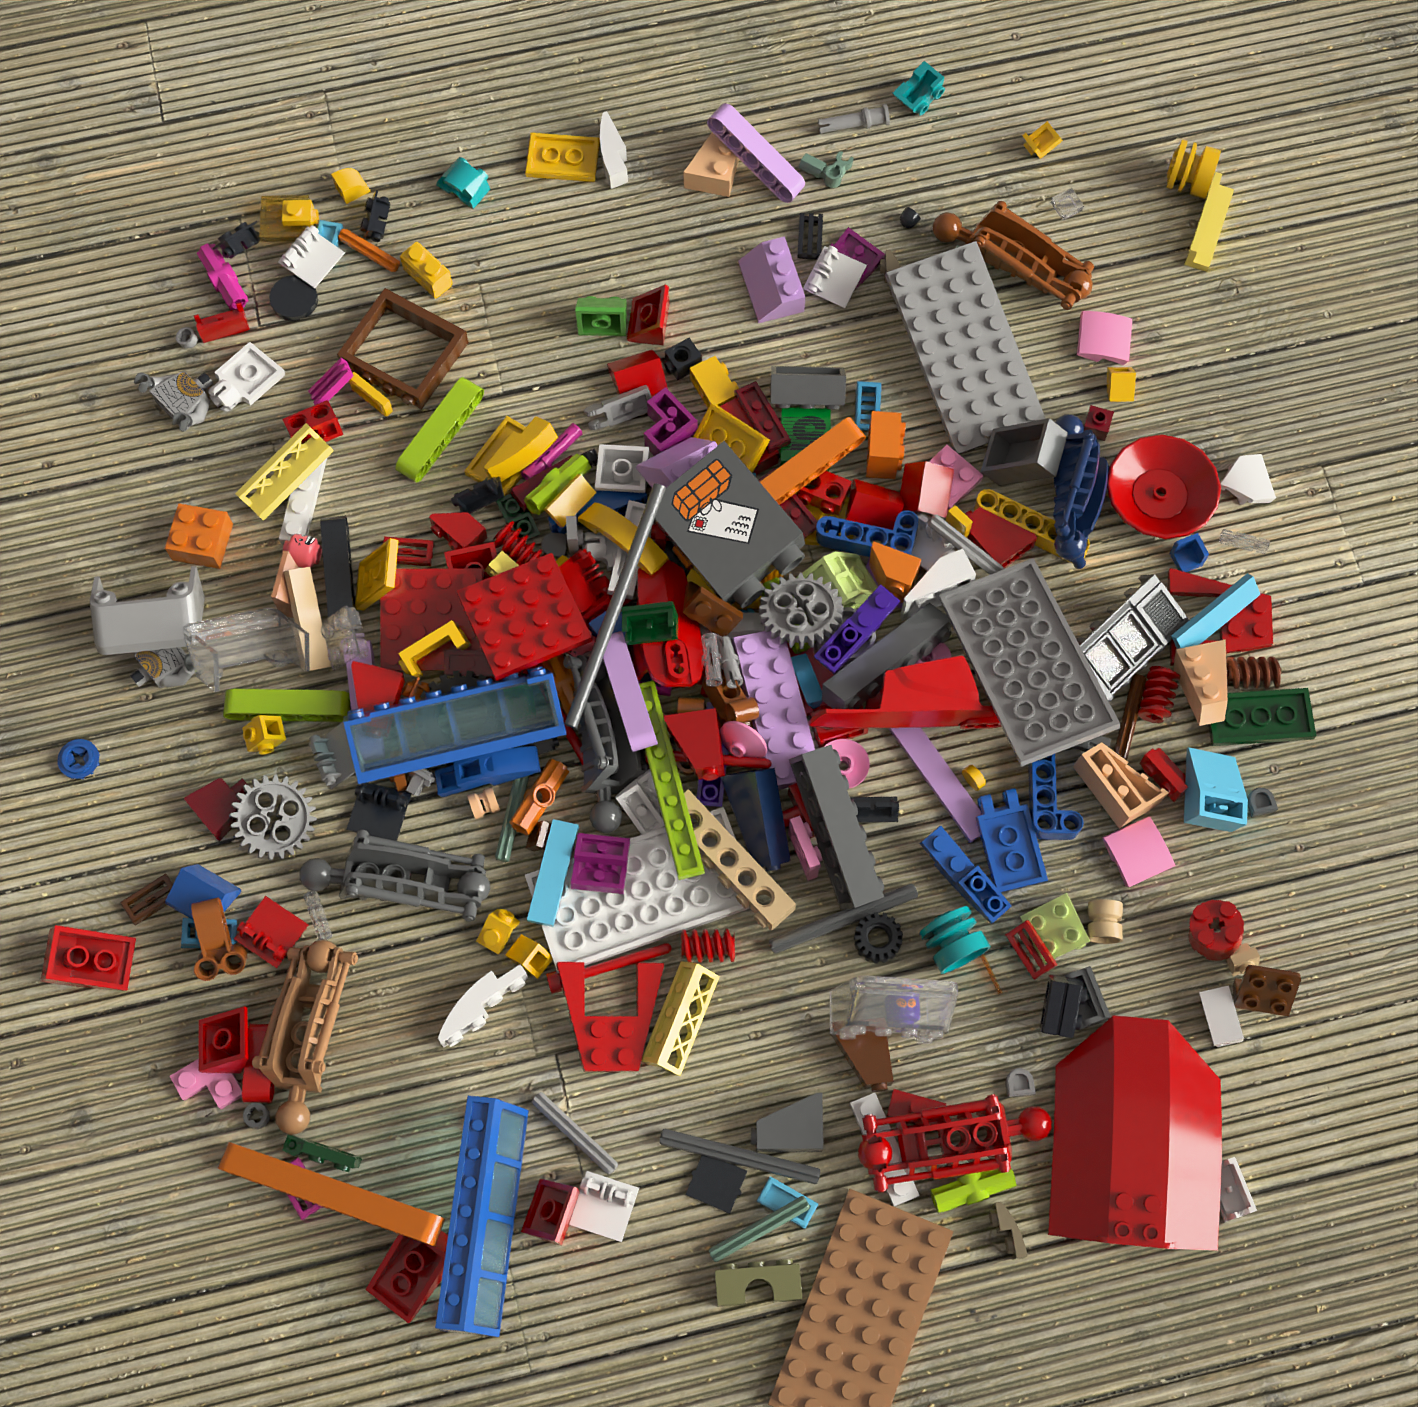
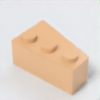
M713 132L683 172L684 188L730 197L739 158Z
M1226 640L1176 649L1174 672L1181 676L1178 681L1199 726L1224 721L1228 701Z
M1101 742L1083 753L1073 765V768L1120 829L1159 805L1169 792L1164 788L1159 789L1147 780L1148 776L1144 773L1139 774L1127 765L1128 761Z

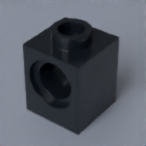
M690 337L664 351L665 361L663 365L668 374H673L677 381L690 374V367L702 362V355ZM680 358L686 359V361L684 362H678L676 360Z

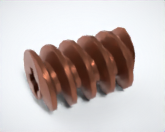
M1262 656L1258 657L1257 660L1255 657H1248L1247 660L1244 657H1238L1237 660L1234 657L1226 659L1227 688L1229 682L1233 683L1234 689H1238L1239 683L1243 682L1244 688L1248 689L1250 681H1253L1254 688L1258 689L1260 681H1263L1264 687L1269 689L1270 682L1273 681L1275 688L1279 689L1281 667L1275 657L1270 656L1267 660Z

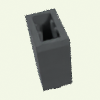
M815 1093L757 1120L756 1128H751V1145H756V1152H822V1093Z

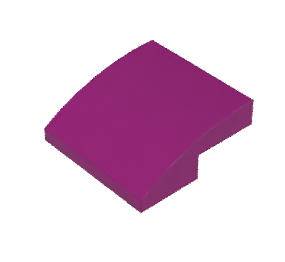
M849 227L835 244L831 243L830 245L838 249L837 252L867 265L855 290L880 265V259L885 258V254Z
M578 833L571 889L624 894L630 838Z

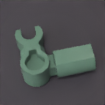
M840 151L836 155L835 162L827 166V163L805 153L800 161L799 169L818 179L823 178L827 187L836 188L841 184L846 170L851 169L854 157L851 156L848 161L841 160L843 152Z

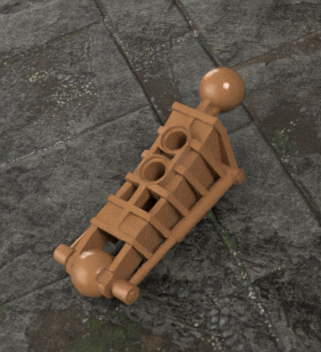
M324 939L314 941L310 946L289 948L287 951V958L291 962L280 997L276 1000L259 1056H255L252 1060L253 1067L260 1069L277 1088L289 1091L288 1101L279 1106L275 1114L278 1128L288 1135L299 1134L309 1125L310 1111L304 1104L306 1092L321 1094V1076L325 1071L323 1061L339 1010V999L349 966L355 965L358 961L356 952L343 951L342 948H337L331 941ZM299 961L297 977H293L297 963ZM311 971L327 973V979H323L321 985L309 984ZM304 1009H312L308 1022L301 1021Z

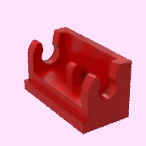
M241 302L236 303L237 309L203 319L200 318L199 314L194 315L197 323L196 327L203 343L250 330Z

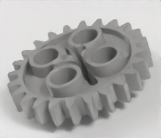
M802 572L799 573L798 578H794L792 574H789V580L787 581L779 577V585L772 582L771 590L765 589V597H761L759 615L761 624H764V631H771L772 639L780 636V644L788 640L791 648L795 642L799 643L800 649H803L804 643L807 642L811 648L814 647L815 640L823 644L824 636L830 638L832 631H837L839 623H842L843 605L842 597H838V589L831 590V582L823 585V577H819L816 581L813 580L812 573L808 578H804Z
M275 774L272 781L269 782L268 777L264 775L261 784L258 780L253 779V788L245 784L243 789L246 794H236L240 803L233 802L231 804L233 808L237 809V812L229 814V817L236 819V822L231 824L230 828H238L239 830L233 837L238 838L242 836L243 841L239 846L242 847L249 844L248 853L250 854L256 849L258 850V858H262L264 853H267L268 859L272 860L274 854L277 853L279 859H283L284 851H287L290 856L294 855L293 846L301 850L303 845L300 840L308 842L310 838L305 833L315 830V828L309 825V822L316 821L317 818L310 816L309 813L314 811L316 807H308L307 805L312 800V797L304 798L302 796L306 788L298 791L296 789L298 781L288 785L287 776L284 777L282 782H279L278 776ZM260 794H266L270 797L271 805L265 808L259 805L258 797ZM281 795L282 799L276 811V817L279 820L273 822L270 836L266 840L264 835L270 823V818L267 817V814L274 811L277 796ZM286 802H291L295 805V815L289 816L285 814L283 806ZM252 819H258L262 822L263 829L261 832L255 833L250 829L249 824ZM277 827H283L287 830L288 837L285 841H280L276 838L275 830Z

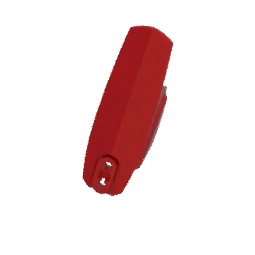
M955 656L888 670L883 676L882 689L874 698H869L866 701L865 709H824L813 716L808 722L809 727L882 729L959 726L960 729H990L1001 727L992 706L981 705L975 680L964 656Z

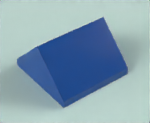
M195 864L180 869L165 900V904L193 920L192 903L219 897L225 912L241 893V889L201 865Z

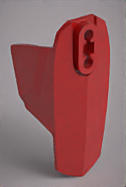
M669 560L652 576L641 568L638 569L637 605L673 601L678 614V640L627 645L638 682L645 673L649 672L652 680L664 687H691L696 683L697 685H702L705 675V659L699 622L689 619L683 613L685 589L688 584L687 577L682 567ZM672 650H675V651L678 652V653H677V657H673V656H674V651H672Z

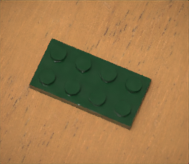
M1308 688L1227 693L1228 701L1225 720L1208 724L1212 746L1314 740L1316 738Z

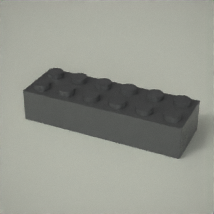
M828 745L789 759L840 910L856 908L884 898L882 892L884 891V884L880 876L876 875L874 869L875 858L873 853L867 849L865 840H867L866 832L863 826L858 823L856 817L858 809L855 802L850 800L847 791L849 783L846 776L842 775L840 771V757L837 750L833 749L832 745Z

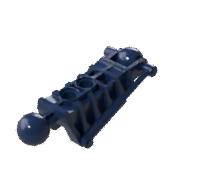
M1064 414L1055 421L1056 424L1068 432L1057 475L1054 477V488L1057 495L1054 497L1055 507L1053 517L1056 521L1054 526L1057 533L1054 547L1056 553L1061 558L1072 562L1076 569H1081L1086 565L1084 555L1088 536L1095 527L1104 502L1110 467L1106 458L1099 457L1100 444L1093 431H1084L1083 423L1077 416Z

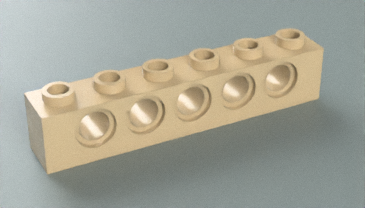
M688 789L684 792L690 818L696 819L699 822V825L693 828L702 863L709 870L713 868L719 874L717 878L726 889L731 887L737 895L735 897L744 908L749 906L755 913L753 917L763 928L767 926L772 931L795 911L796 903ZM706 838H714L717 844L713 847H706L703 841ZM724 857H731L735 860V863L732 866H724L720 861ZM742 876H749L753 882L748 886H744L739 883L738 879ZM760 895H767L771 902L767 905H761L757 902L756 898Z

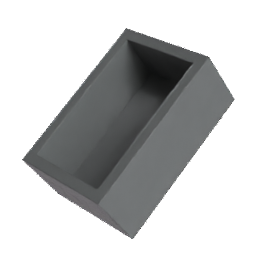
M771 366L770 401L771 404H775V407L789 408L790 404H800V408L805 409L815 408V405H825L826 409H839V405H845L846 373L844 367Z
M1050 418L995 428L992 430L981 473L998 486L1056 477L1068 432Z

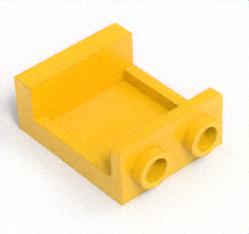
M451 620L398 653L401 657V660L398 662L406 674L409 673V675L421 677L423 673L417 665L419 659L450 640L460 650H465L471 644L459 624Z

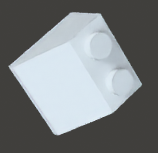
M599 444L595 490L645 493L648 482L639 473L636 466L650 459L649 447Z

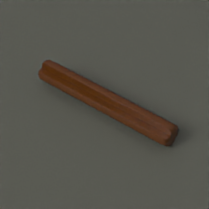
M1134 674L1132 677L1114 752L1126 761L1145 688L1144 685L1147 680L1144 675Z

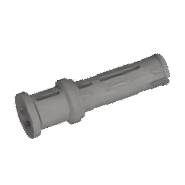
M887 104L874 109L864 107L858 113L818 119V125L828 124L826 127L819 128L820 134L859 126L869 129L872 125L882 123L890 125Z

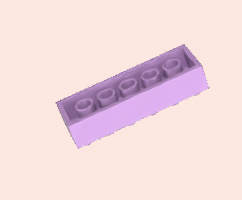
M771 631L733 637L732 644L735 654L740 660L739 670L743 679V684L740 688L746 698L753 697L756 700L759 708V717L752 720L753 729L761 735L766 743L767 754L764 758L771 760L772 765L770 768H775L778 790L786 789L796 783L789 759L815 750L787 642L785 641L783 644H780V636L772 639Z

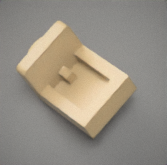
M1244 943L1239 946L1238 950L1230 958L1225 960L1234 977L1244 974L1248 965L1259 966L1260 955L1256 947L1250 949L1249 944Z

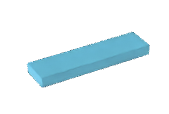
M1247 573L1172 634L1171 637L1176 648L1200 645L1261 595L1254 577Z
M552 820L527 917L528 922L554 927L579 829L578 824Z

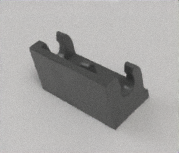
M1091 966L1064 975L1065 977L1080 979L1083 983V988L1087 989L1085 1004H1080L1078 1014L1082 1015L1080 1030L1106 1022L1111 1016Z

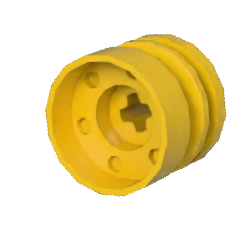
M1182 139L1180 145L1173 153L1167 171L1166 188L1172 190L1175 180H1180L1178 192L1183 190L1186 183H1190V195L1205 199L1219 161L1221 150L1206 146L1201 155H1197V143L1193 142L1190 152H1186L1188 140Z

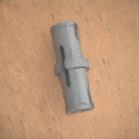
M725 636L722 637L723 645L720 638L716 641L720 655L719 665L724 670L727 686L729 688H737L735 680H737L739 686L743 684L739 670L740 660L735 654L732 638Z

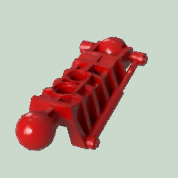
M995 1094L987 1095L984 1100L922 1109L921 1112L880 1119H876V1116H873V1114H867L862 1118L863 1127L867 1134L862 1135L863 1141L858 1148V1158L860 1163L868 1169V1174H874V1190L878 1192L886 1191L890 1184L934 1178L935 1180L992 1170L1005 1173L1011 1169L1012 1147L1010 1137L1022 1135L1027 1140L1040 1141L1050 1133L1052 1120L1046 1110L1039 1106L1025 1108L1018 1118L1006 1120L1004 1105L1001 1102L999 1103L998 1096H995ZM937 1119L935 1122H928V1120ZM917 1120L916 1125L907 1126L905 1123L906 1121ZM897 1123L894 1129L876 1132L878 1126ZM984 1126L987 1130V1136L984 1140L980 1141L977 1138V1130L979 1127ZM938 1130V1138L925 1140L924 1132ZM957 1130L960 1133L961 1140L957 1145L953 1146L950 1142V1136ZM897 1136L902 1162L889 1164L892 1159V1148L885 1139L886 1137ZM940 1144L942 1155L928 1157L927 1146ZM987 1156L989 1158L988 1160L980 1161L981 1157ZM967 1160L969 1163L959 1164V1161ZM938 1164H947V1166L937 1168ZM925 1167L927 1169L926 1172L914 1173L915 1168ZM904 1169L907 1174L888 1178L884 1175L885 1172Z

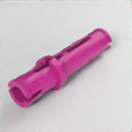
M571 423L540 457L521 471L522 477L528 480L551 467L552 463L583 435L581 429L576 424Z

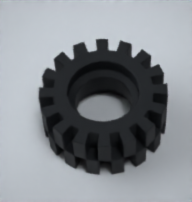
M874 912L871 916L870 914L866 915L863 920L859 921L854 934L855 949H858V954L860 956L863 955L866 961L872 960L876 964L879 961L885 963L888 959L892 960L899 952L903 941V931L900 930V924L895 922L893 916L889 918L887 913L884 912L883 915H879V912ZM876 928L883 929L888 934V943L883 947L871 945L868 940V934L871 930Z

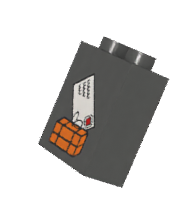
M725 441L720 443L666 488L654 519V523L711 591L730 605L737 602L741 608L747 607L762 595L765 587L760 581L776 569L782 576L786 575L805 558L804 553L800 550L805 545L803 532Z

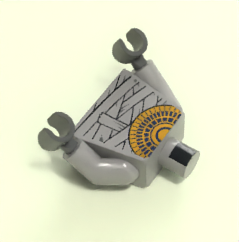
M184 371L178 374L149 377L145 373H138L134 379V384H139L138 390L144 393L148 388L151 389L150 393L155 402L173 419L172 425L175 426L177 424L181 431L185 432L190 426L204 422L210 405V401L204 391L214 384L205 372L195 380Z
M181 647L141 651L134 654L141 667L130 674V677L138 687L151 678L159 688L183 686L197 669L199 670L204 667V664L200 661L195 662L199 654H186Z

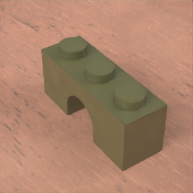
M793 1259L776 1260V1266H765V1261L749 1262L748 1268L738 1269L737 1264L720 1265V1270H715L717 1307L746 1305L745 1290L754 1281H764L771 1287L773 1303L802 1300L799 1264H793Z

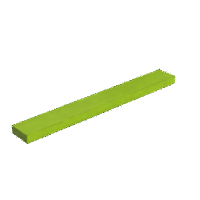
M652 680L640 683L639 686L658 743L657 745L645 748L678 880L702 875L705 872L655 682Z

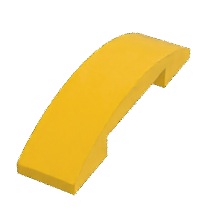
M596 502L578 517V521L595 534L600 532L625 552H629L638 528L630 520L613 509ZM648 536L637 566L652 576L669 559L663 550Z

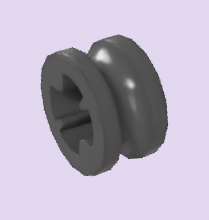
M252 1103L245 1108L243 1120L251 1128L261 1129L268 1124L270 1112L261 1103ZM255 1109L263 1112V1117L260 1116L262 1120L258 1123L250 1120V1115H254L252 1111Z

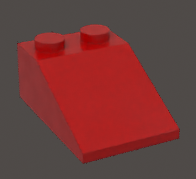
M55 925L49 930L40 982L127 991L136 938Z
M441 1230L434 1247L398 1234L365 1290L409 1324L442 1281L448 1235Z

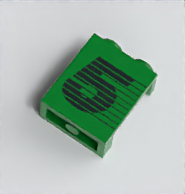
M782 408L781 424L790 437L791 444L781 448L780 466L831 429V409Z

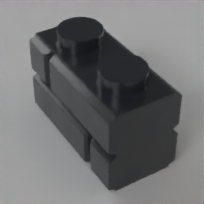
M1049 975L1040 1021L1042 1033L1074 1038L1075 1030L1080 1031L1082 1015L1078 1014L1080 1004H1085L1087 989L1083 988V983L1080 979Z

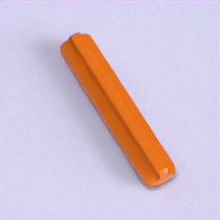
M348 229L340 231L338 239L390 272L398 270L400 266L399 260Z

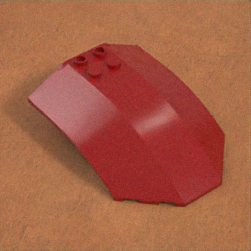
M1113 1015L1055 1065L1054 1132L1048 1235L1110 1244L1218 1251L1222 1164L1221 1079L1169 1020Z

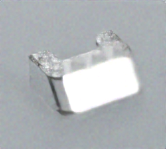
M879 976L854 977L830 991V1034L840 1035V1039L850 1040L856 1039V1035L866 1034V1031H873L876 1036H891L892 1033H901V1037L916 1039L918 1044H931L935 1039H943V1035L949 1032L958 997V983Z

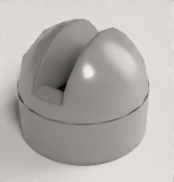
M189 327L181 328L176 334V341L184 348H193L197 344V335Z

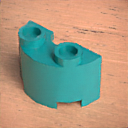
M923 61L913 71L911 78L907 82H903L892 94L912 112L922 116L928 110L929 104L934 98L939 99L944 93L945 88L942 86L944 76L927 62Z
M458 157L436 184L437 187L449 194L452 192L457 195L461 202L473 209L490 190L489 184L486 181L488 179L486 172L480 168L476 170L463 157Z

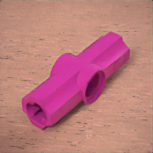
M207 243L201 246L197 255L205 267L208 278L215 290L220 292L230 310L237 309L236 303L241 302L244 308L249 300L239 285L238 278L229 262H225L218 248L213 250V247L216 246L215 244Z

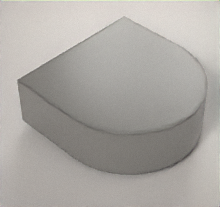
M1017 1068L1007 1075L1005 1081L1007 1098L1034 1096L1036 1094L1034 1080L1029 1071Z

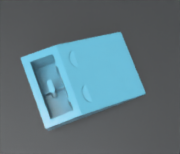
M1188 747L1185 784L1188 788L1185 791L1184 823L1227 832H1233L1246 826L1248 799L1236 758Z

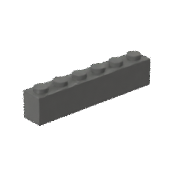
M928 603L823 683L822 701L832 709H859L869 698H874L883 687V676L886 671L914 665L923 656H928L937 645L945 643L950 638L951 622L948 616L931 603Z

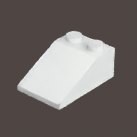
M963 548L957 551L949 550L942 554L904 598L900 615L902 621L909 619L928 603L935 607L941 606L939 594L975 580L976 573Z

